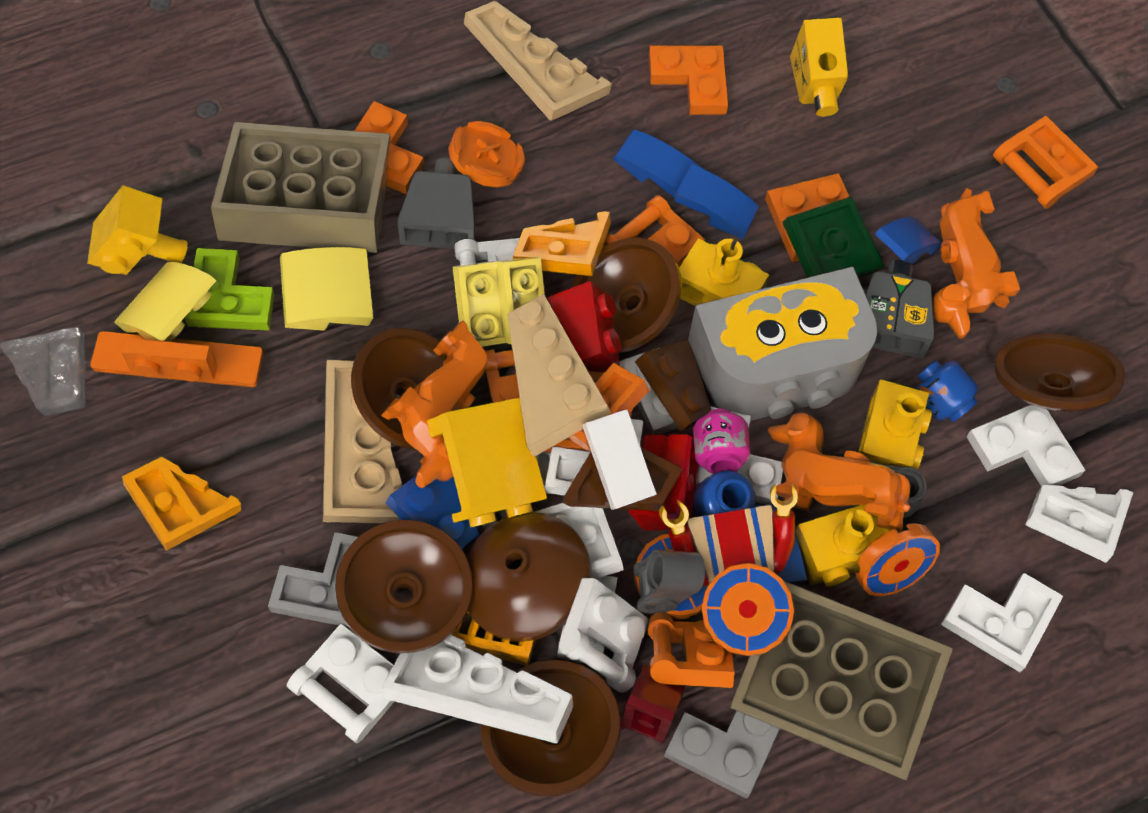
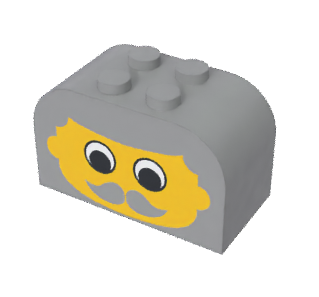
M853 267L696 305L688 341L691 345L708 400L713 407L750 415V421L768 416L772 419H779L791 414L795 409L807 406L811 409L824 407L832 402V400L848 393L857 382L877 336V323Z

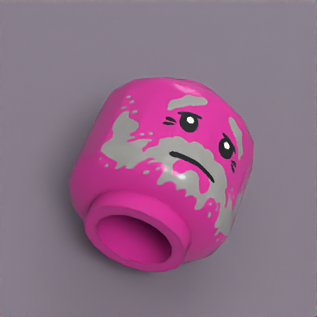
M719 408L711 410L695 423L693 427L695 460L709 473L714 474L724 470L737 472L750 458L748 424L743 417L727 409Z

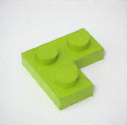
M197 248L194 268L211 275L216 282L208 290L212 294L209 300L199 310L193 311L191 309L185 316L187 326L270 331L275 297L273 288L236 285L240 260L237 250Z

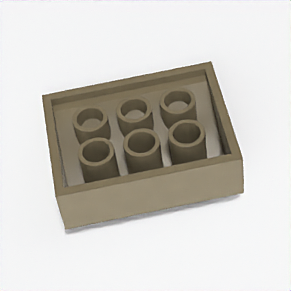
M234 122L211 205L218 241L310 248H366L367 252L377 253L383 220L390 134Z
M784 581L791 592L794 606L791 629L778 646L765 654L748 656L730 708L888 774L907 780L953 648Z

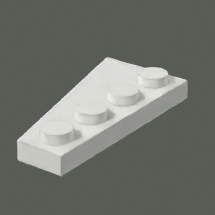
M450 635L444 641L429 649L414 653H400L382 685L384 699L556 744L573 709V697L571 694L523 670L516 673L504 667L501 659L489 653L482 656L466 648L465 641L453 635Z

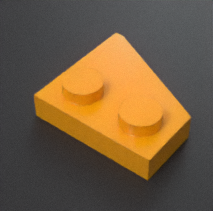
M598 212L596 221L575 225L573 218L557 221L552 225L524 228L513 253V259L541 257L542 271L593 276L611 225L610 212Z
M163 457L122 476L123 485L166 551L241 512V503L236 497L230 495L227 498L208 487L207 481L194 474L184 473L178 465Z

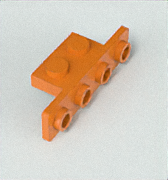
M102 331L98 334L90 365L95 372L256 387L263 359V351L261 347L175 338L167 342L165 340H147L141 335Z

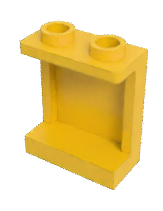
M520 398L450 411L427 420L430 438L443 435L455 480L461 512L451 514L453 523L469 520L470 527L496 521V512L506 510L508 518L533 512L531 503L547 499L536 456L533 457L527 447Z

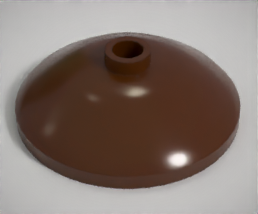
M625 238L604 246L593 276L577 275L571 287L573 288L592 281L604 293L607 292L611 295L616 307V315L613 316L614 330L621 341V352H627L645 345L667 326L680 300L682 280L675 259L663 246L646 238Z
M395 328L383 331L372 337L360 349L351 371V388L359 412L377 434L395 445L415 449L405 440L398 418L388 420L381 415L396 398L395 394L401 397L410 386L414 389L429 375L441 368L448 355L442 354L438 356L433 351L440 341L424 332L408 328Z
M1033 334L1023 336L1005 344L997 353L995 360L996 377L1012 395L1030 405L1054 411H1084L1101 406L1114 399L1120 393L1125 379L1124 367L1113 353L1094 342L1070 335Z
M525 513L510 518L507 517L496 522L476 539L466 555L472 575V594L467 611L485 631L508 641H532L556 632L566 624L582 578H591V562L584 542L566 522L544 513ZM518 559L523 560L519 568L515 570L510 569L514 561Z
M390 521L367 530L349 546L337 570L335 584L336 599L345 623L362 641L387 652L414 653L441 643L461 624L471 601L472 575L469 563L462 549L442 530L419 521ZM401 589H408L413 595L409 600L401 601L396 597V593Z
M548 660L530 664L519 669L516 673L523 670L571 694L573 697V709L561 734L563 735L562 741L553 745L545 740L481 724L483 749L497 775L513 788L535 796H558L571 793L596 779L612 760L618 747L621 733L619 708L611 689L605 681L592 670L582 665L561 660Z

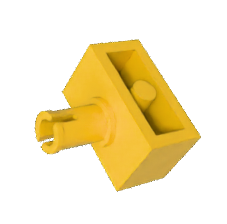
M122 185L93 222L87 264L101 267L102 270L111 274L127 275L139 260L147 254L170 262L182 263L187 252L188 243L186 240H179L158 233L162 198Z
M698 238L679 267L682 280L680 299L696 306L766 288L769 274L763 272L754 263L740 260L743 249L738 241L735 244L734 250H732L731 247L734 239H723L716 245L709 244Z
M880 379L871 396L858 453L865 455L870 461L878 464L910 467L918 470L924 452V446L918 445L920 433L925 434L927 432L932 416V410L926 409L929 393Z
M859 505L798 524L795 533L810 586L822 582L826 586H834L849 579L851 573L860 571L857 563L863 551L871 542L890 530L877 526L876 523L879 517L864 511L866 505Z

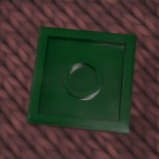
M852 196L789 216L782 222L807 278L850 267L854 268L857 277L860 278L877 272L884 267Z

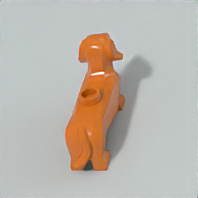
M968 188L965 189L960 199L941 207L940 229L943 237L940 249L941 258L944 263H950L957 284H951L935 293L932 299L933 318L937 322L949 324L959 339H963L970 331L968 313L985 312L993 302L998 307L1005 308L1010 303L1008 297L1016 296L1020 291L1014 271L1000 273L1001 261L999 255L982 229L981 211L985 214H991L995 210L989 191L972 196V190Z
M463 320L452 331L450 330L433 349L438 356L442 354L448 355L447 359L443 362V366L429 375L414 389L411 386L407 388L399 399L395 398L381 415L388 420L398 418L405 440L424 455L420 460L422 465L415 479L417 486L420 488L426 487L436 479L446 482L453 478L443 435L430 438L427 420L446 412L468 408L475 399L470 391L481 378L487 366L485 350L469 332L467 324Z
M796 413L792 415L787 424L770 426L768 428V433L772 440L789 445L781 464L786 476V482L776 486V494L784 497V501L790 499L792 496V483L796 487L798 494L797 503L792 508L809 511L813 498L819 503L828 506L866 505L864 511L879 517L876 523L878 527L890 530L896 529L898 532H902L904 513L909 512L911 509L908 503L910 483L905 475L896 473L886 466L869 463L870 459L855 451H845L843 457L822 454L824 443L822 425L816 418L807 413Z

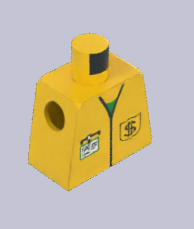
M841 18L804 20L790 55L799 101L802 104H815L816 115L830 116L839 110L837 100L848 79Z

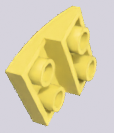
M326 247L296 250L281 254L280 267L285 328L325 331L329 323L370 325L373 319L366 248Z
M541 257L453 266L459 323L463 320L467 324L469 332L482 347L502 343L512 345L507 314L544 294Z
M167 262L114 323L126 333L138 332L147 340H165L170 342L183 330L185 324L182 320L191 309L197 311L209 300L212 294L208 290L216 280L211 275L192 266L177 262Z

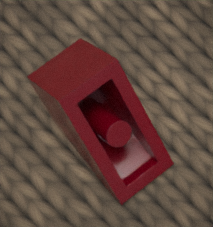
M644 665L627 701L621 726L663 743L686 685L658 683L651 677L650 667Z

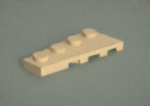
M492 1L465 13L464 25L550 121L610 94L612 83L603 77L599 79L593 77L586 72L587 66L577 58H574L572 61L557 51L558 45L547 37L543 39L531 33V26L498 2Z
M544 294L507 314L527 447L533 457L583 429L582 424L611 414Z
M327 360L323 522L386 523L401 520L386 504L388 497L402 486L400 474L395 466L392 455L391 442L377 434L364 420L357 408L351 388V371L354 361Z

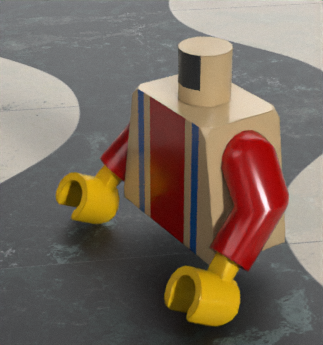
M776 483L773 484L770 489V497L773 505L777 508L773 513L771 505L688 519L689 513L686 506L677 500L681 509L678 518L674 520L667 519V513L663 505L659 509V516L671 528L668 535L673 551L694 552L702 556L705 565V578L702 586L708 587L717 574L734 565L755 564L767 567L775 574H779L785 569L795 544V513L790 509L797 503L798 494L796 487L791 483L792 496L786 501H780L775 497Z

